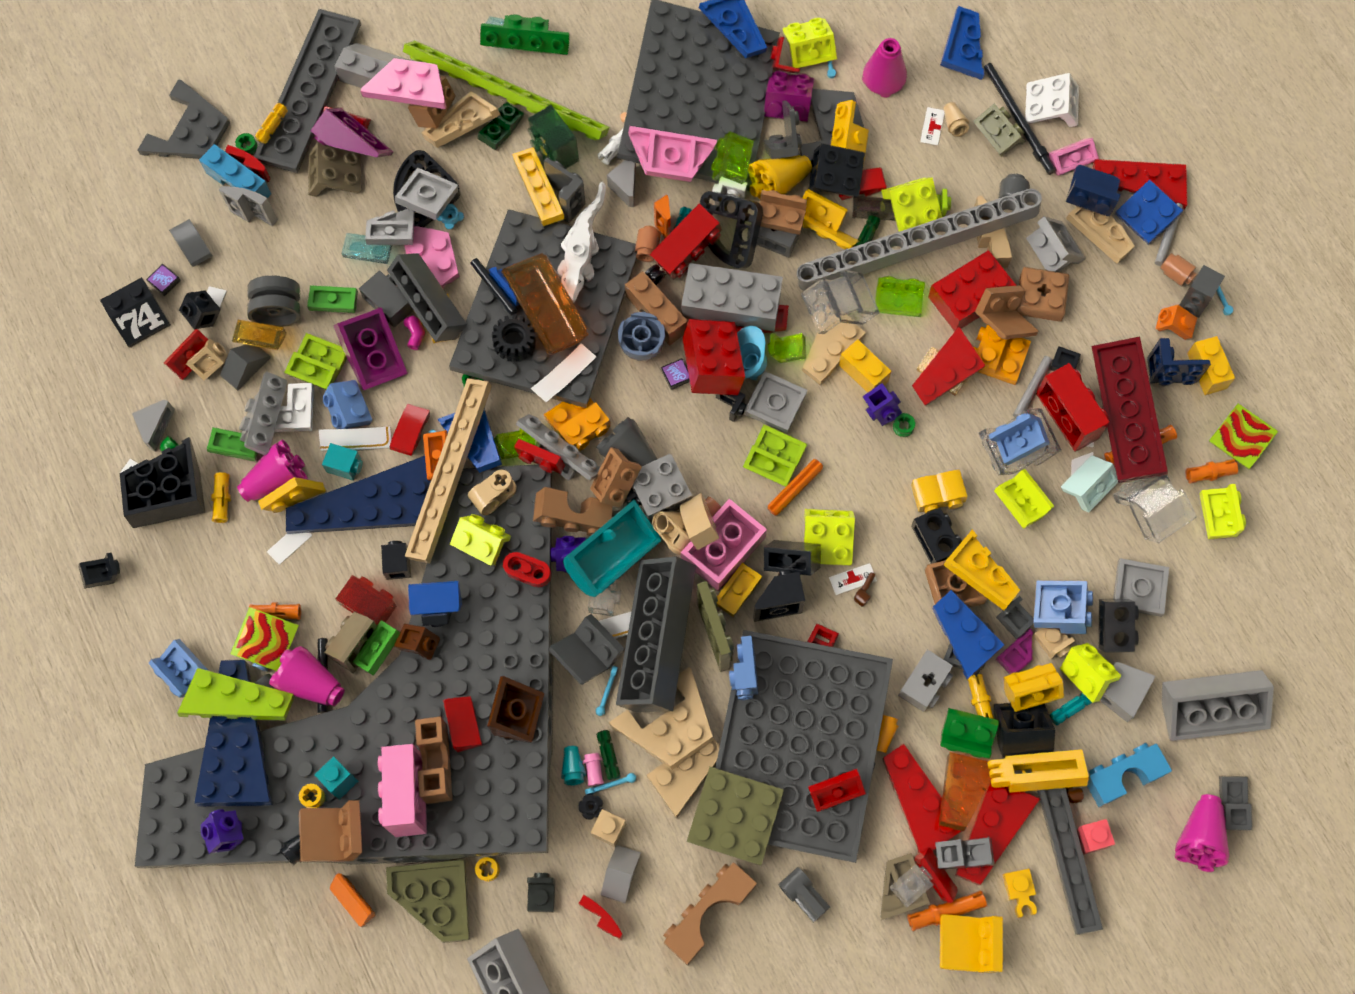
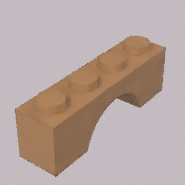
M734 862L730 867L725 864L716 874L719 878L713 886L708 883L698 895L702 899L695 906L690 904L681 914L684 918L678 926L673 923L663 935L666 938L663 942L664 945L686 965L705 946L700 933V923L705 912L718 903L728 902L740 905L757 885Z

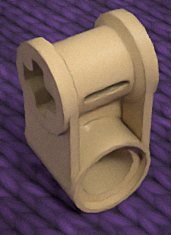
M497 470L483 482L474 486L469 491L468 498L478 511L485 516L494 512L498 506L511 498L516 493L517 486L509 472Z
M660 511L654 515L652 520L654 530L666 542L672 552L681 555L684 548L691 542L685 529L681 512Z

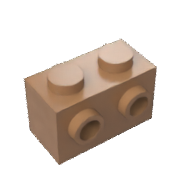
M440 76L446 109L409 104L408 109L418 127L437 129L456 97L446 76Z

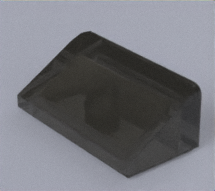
M863 196L853 197L852 218L868 219L870 215L879 217L880 220L896 221L890 199Z

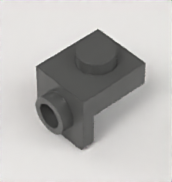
M1020 596L1014 601L1012 600L1005 611L1002 610L996 616L1016 639L1034 624V618L1021 606L1020 602L1023 599Z

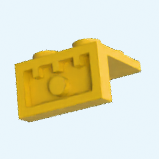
M941 915L940 968L980 973L1003 972V917L990 916L978 918Z

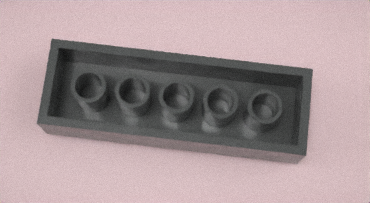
M677 556L640 560L616 700L617 706L634 712H673L696 565Z

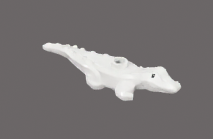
M603 182L599 184L595 200L579 214L573 227L561 243V248L565 251V258L558 266V274L562 278L561 285L564 301L567 303H574L579 292L583 288L584 279L588 282L594 277L591 259L593 255L598 253L599 247L594 237L592 224L604 202L606 185Z

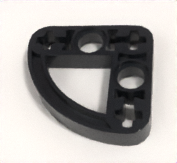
M417 150L405 159L396 174L393 186L394 202L397 193L407 182L411 173L417 168L429 173L438 172L441 174V178L455 184L458 183L428 153ZM416 160H424L427 168L424 169V166L421 163H416ZM459 185L458 192L449 204L455 203L460 198L461 193ZM395 203L398 212L407 209ZM415 212V218L419 217V221H415L414 227L424 228L434 219Z
M705 192L700 199V204L712 216L717 214L737 220L731 251L724 247L720 239L713 245L709 243L708 247L717 258L729 266L735 268L749 267L753 262L762 221V206L758 202L720 192ZM712 199L720 202V206L712 205L709 203V200ZM731 200L736 205L733 213H729L727 205ZM748 209H752L754 211V215L748 213ZM745 221L752 222V225L745 224ZM746 228L751 233L748 241H744L742 238V232ZM740 245H748L747 249L740 247ZM742 255L744 257V261L738 259V256Z

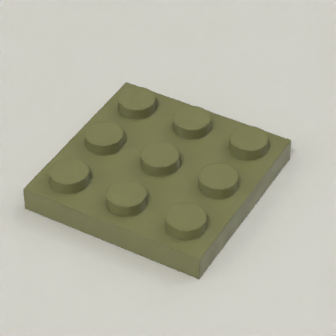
M707 581L697 584V606L719 671L723 672L730 669V661H733L734 646L730 634L725 635L724 633L726 622L723 613L716 610L718 599L714 587L709 588Z
M709 767L686 842L762 866L784 790Z

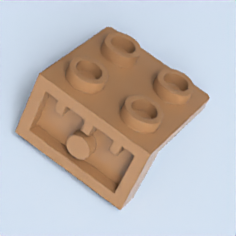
M1021 286L985 289L975 313L982 318L985 324L994 329L1000 338L1005 340L1037 336L1039 332L1016 311L1025 292Z
M348 801L342 808H301L299 810L300 858L302 862L354 861L362 853L359 801Z

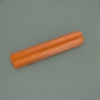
M813 459L768 504L767 509L769 512L777 516L823 469L821 462Z

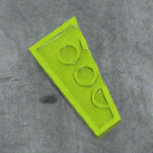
M197 668L177 714L179 717H188L189 715L201 716V718L225 716L227 719L251 717L255 720L285 721L294 701V695Z

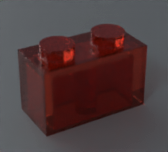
M352 575L335 598L338 604L346 610L368 617L376 625L381 620L386 623L397 607L392 600L394 598L393 595L384 589H381L380 592L372 587L374 584L363 576L359 579Z

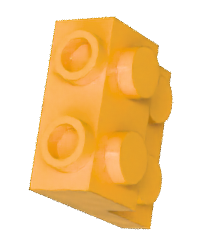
M986 325V328L981 326L976 340L980 341L979 347L973 348L986 367L978 372L1015 385L1031 341L1024 338L1005 340L1000 338L997 332L989 325Z
M591 398L587 408L561 402L544 414L545 419L554 431L567 443L574 445L578 451L586 448L590 443L589 441L595 437L599 438L605 435L611 427L609 418Z

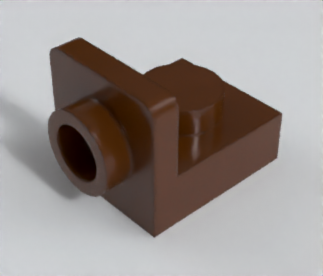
M404 623L394 647L401 651L419 654L423 658L431 660L440 637L425 627Z

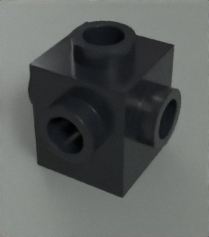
M204 290L186 293L179 311L195 330L214 326L221 309L207 291Z

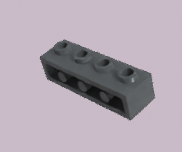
M398 254L387 269L388 273L434 341L455 340L467 323L420 254Z

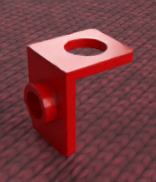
M779 37L777 45H773L770 59L774 60L773 69L794 74L799 73L800 69L779 64L784 37Z

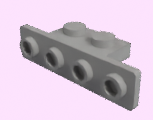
M270 372L264 373L259 392L254 399L249 398L244 409L247 412V416L242 419L239 430H242L240 440L245 442L244 447L262 455L268 454L287 385L286 379Z
M528 414L517 421L516 425L537 440L535 446L561 456L565 468L560 475L568 481L574 478L576 472H579L590 481L596 478L600 469L596 462L580 453L574 445L563 440L557 432L550 430L537 417Z

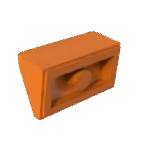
M668 195L654 203L655 227L664 238L671 233Z
M447 431L423 434L427 480H432L448 435Z
M338 873L330 885V890L360 927H363L376 916V913L349 879L342 873Z

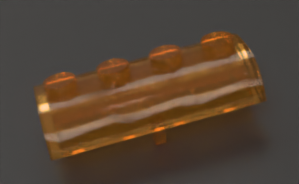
M541 253L502 269L503 276L548 355L568 349L589 335L585 322L547 255Z

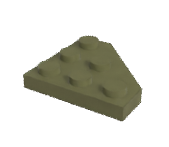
M464 859L386 867L387 894L443 943L470 940L466 865Z

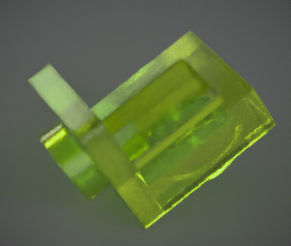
M776 333L770 334V342L768 343L769 354L779 363L805 359L806 338L802 333L779 337Z
M521 428L519 431L497 434L494 438L501 459L519 456L514 448L518 439L535 445V439Z

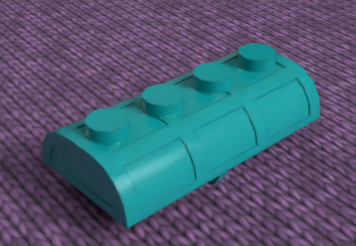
M633 500L564 558L563 563L568 574L579 589L590 597H596L658 545L662 539L654 530L636 501Z

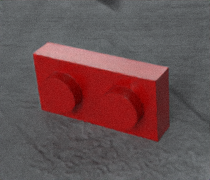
M195 329L166 359L164 364L177 377L184 380L192 371L187 365L188 360L199 352L209 339L198 329Z
M521 439L517 440L514 448L520 460L527 464L536 463L541 469L549 473L553 471L559 474L562 473L565 464L561 456Z
M857 769L808 786L817 812L866 794Z

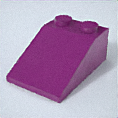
M342 108L325 109L310 130L316 135L315 139L324 146L328 145L373 157L389 156L394 152Z
M382 307L333 325L341 347L363 391L408 374Z

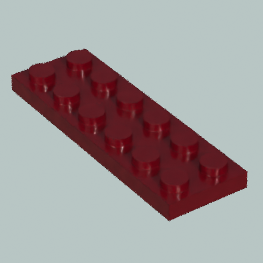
M1140 336L1091 346L1103 409L1107 412L1110 421L1107 429L1118 483L1167 475L1168 470Z

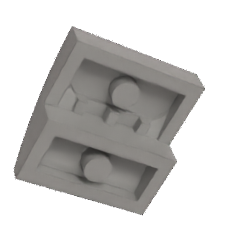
M221 186L219 189L230 212L248 223L255 216L273 227L278 220L267 197L239 187Z

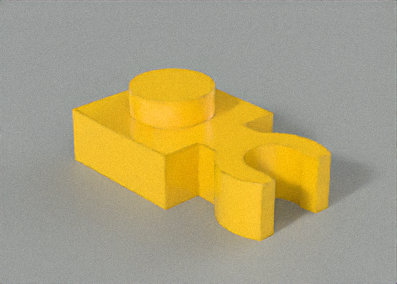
M1030 868L1004 873L1003 879L1009 901L1017 900L1015 907L1016 916L1018 918L1023 917V906H1027L1030 909L1031 915H1035L1037 913L1036 906L1029 899L1030 896L1036 895Z

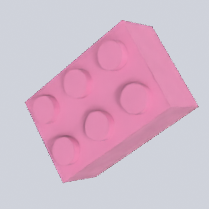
M730 499L712 517L717 527L715 529L719 539L699 550L690 542L681 552V559L696 565L695 573L717 591L725 585L741 563H744L763 542L767 533V529Z
M413 744L381 747L382 756L378 757V768L382 772V782L378 783L379 797L382 798V808H379L378 812L380 824H383V827L395 837L427 834L426 803L419 797L418 771L422 770L420 751Z

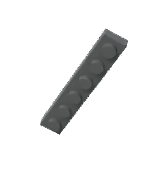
M1066 789L1037 790L1075 935L1102 930V923Z

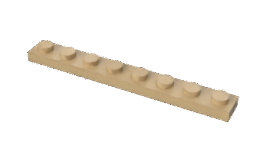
M467 378L405 557L409 560L429 564L432 560L492 387L487 381Z

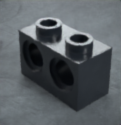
M941 507L914 518L911 525L930 564L947 560L962 542L960 536L954 534L951 528V519L947 513H943ZM934 522L939 526V529L931 530L927 524ZM939 544H947L950 547V551H942L939 548Z
M1099 599L1100 650L1103 652H1135V645H1138L1139 642L1138 631L1135 630V620L1139 618V609L1135 605V601L1130 599ZM1118 607H1123L1124 615L1116 619L1114 616L1115 610ZM1118 632H1123V641L1115 644V635Z

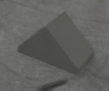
M254 342L232 348L220 376L238 391L271 357Z

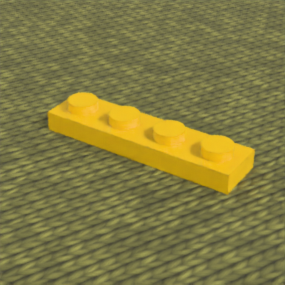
M534 147L512 154L515 165L542 225L546 226L565 219Z

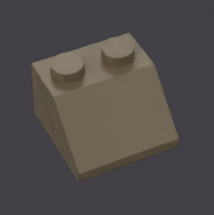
M353 612L351 616H347L342 621L341 630L336 637L333 636L329 639L324 653L331 660L354 673L358 666L353 661L377 625L370 618Z

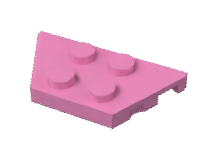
M394 58L361 89L362 96L367 98L446 109L437 64Z
M630 126L628 130L629 137L645 175L687 182L693 180L717 143L715 139Z
M418 226L414 227L413 245H404L406 254L419 253L444 289L445 285L452 283L459 277L449 232Z

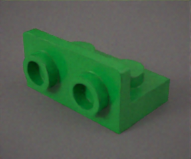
M948 708L941 731L940 746L950 751H960L971 754L974 757L990 759L999 720Z

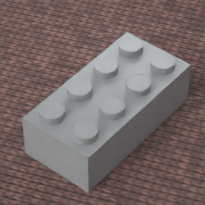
M689 263L681 305L682 315L689 319L735 322L736 326H756L759 329L775 331L783 277Z

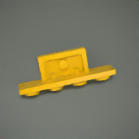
M849 100L838 103L831 145L865 153L869 130L853 123L856 102Z
M807 189L803 195V199L807 200V207L802 227L811 228L821 238H830L840 248L849 249L854 247L858 240L839 230L848 209Z

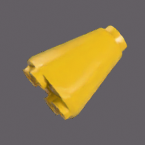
M797 155L778 159H760L749 164L747 169L752 181L751 188L749 189L753 197H758L759 199L761 198L762 190H774L786 195L812 171V164L809 158L805 155Z

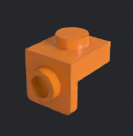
M1180 305L1163 308L1158 315L1156 329L1158 331L1170 329L1183 339H1190L1194 333L1197 317Z

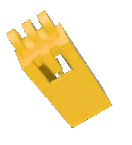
M1082 749L1005 756V759L987 762L988 769H990L989 775L992 778V787H1009V792L1087 786L1089 779ZM1031 769L1032 773H1026L1025 770ZM1022 770V773L1015 774V771Z

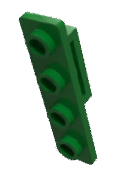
M512 14L510 16L505 15L503 25L482 23L480 27V45L567 55L570 34L568 32L549 31V20L541 17L528 18Z

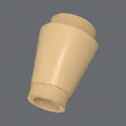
M950 102L946 104L943 110L948 132L955 137L964 135L969 130V120L956 103Z

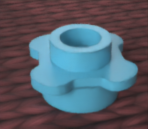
M448 204L437 220L442 221L446 229H453L458 221L464 219V215L462 212H458L453 204Z

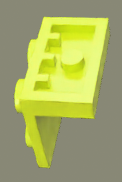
M813 18L806 23H791L788 27L782 28L789 44L792 66L794 68L837 59L834 34L826 19Z
M923 177L881 190L883 199L891 200L898 232L942 218L933 177Z
M804 509V543L821 544V564L852 565L855 525L853 511Z

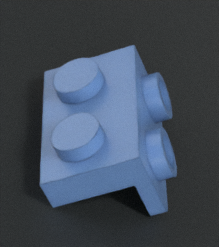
M351 380L329 384L323 395V402L330 412L332 425L336 429L370 425L372 417L357 381Z
M1029 413L1019 415L1015 421L1010 424L1001 425L995 429V432L989 434L990 440L997 442L1003 462L1007 465L1050 444L1041 418Z
M181 639L173 640L160 658L151 659L149 665L154 669V673L159 678H162L169 686L170 691L179 698L185 696L197 668L209 671Z

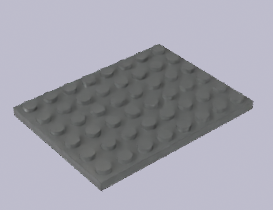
M651 0L617 158L641 164L628 134L630 126L717 140L715 148L694 178L719 184L720 177L723 176L746 182L747 191H749L752 181L749 177L747 166L755 162L765 115L766 90L769 76H772L774 60L770 59L773 45H777L780 32L758 27L766 43L767 50L765 53L745 58L702 11L661 0Z
M508 209L486 270L489 272V269L492 267H497V270L511 268L513 264H528L529 262L541 261L554 276L552 284L515 306L518 309L517 313L514 314L517 315V319L523 316L525 317V322L529 320L531 326H534L536 337L535 349L533 348L531 355L527 353L526 359L520 356V361L517 362L515 357H512V361H507V356L502 359L500 353L497 354L495 352L492 341L494 325L498 326L497 321L499 319L504 322V316L508 315L509 319L513 318L485 282L481 280L466 320L467 325L462 330L449 369L454 372L536 394L531 388L555 369L582 343L596 358L551 399L587 408L625 295V284L630 281L637 260L636 244L593 232L599 247L598 253L593 255L591 259L594 277L588 282L584 279L583 288L579 292L574 303H567L564 301L561 285L562 278L559 277L558 266L565 258V251L561 248V243L573 226L558 222L543 226L539 217ZM511 332L505 336V341L509 344H518L523 340L522 334L518 332Z
M743 630L742 637L752 636L754 644L758 694L753 695V699L738 700L736 690L731 688L715 768L784 790L768 845L856 863L893 659ZM857 769L866 794L817 812L808 786Z

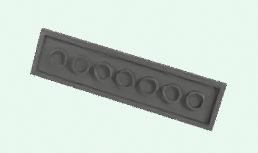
M318 9L277 102L285 105L288 112L284 118H280L282 121L274 133L269 135L270 139L266 144L260 142L254 157L262 164L298 174L314 136L310 130L323 114L324 106H327L337 83L338 75L334 66L343 48L354 43L361 27L360 19Z

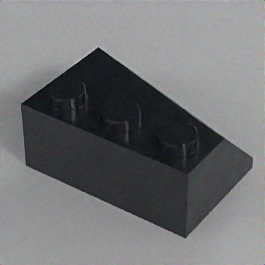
M190 437L182 440V444L173 449L169 447L161 451L162 454L150 461L146 459L119 473L123 514L132 528L205 513L201 474Z

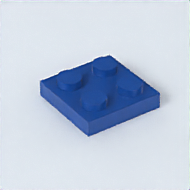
M1148 180L1115 214L1149 245L1183 213V210L1151 180Z

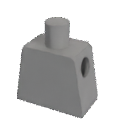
M1115 662L1113 666L1121 674V678L1109 684L1100 701L1128 722L1135 716L1155 676L1120 662Z

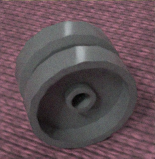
M277 275L257 277L249 282L247 289L249 299L247 316L250 321L266 327H285L299 321V283L288 277Z

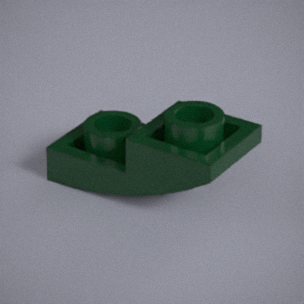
M507 101L498 109L500 115L492 119L491 122L478 132V139L494 150L510 136L524 117L522 111Z

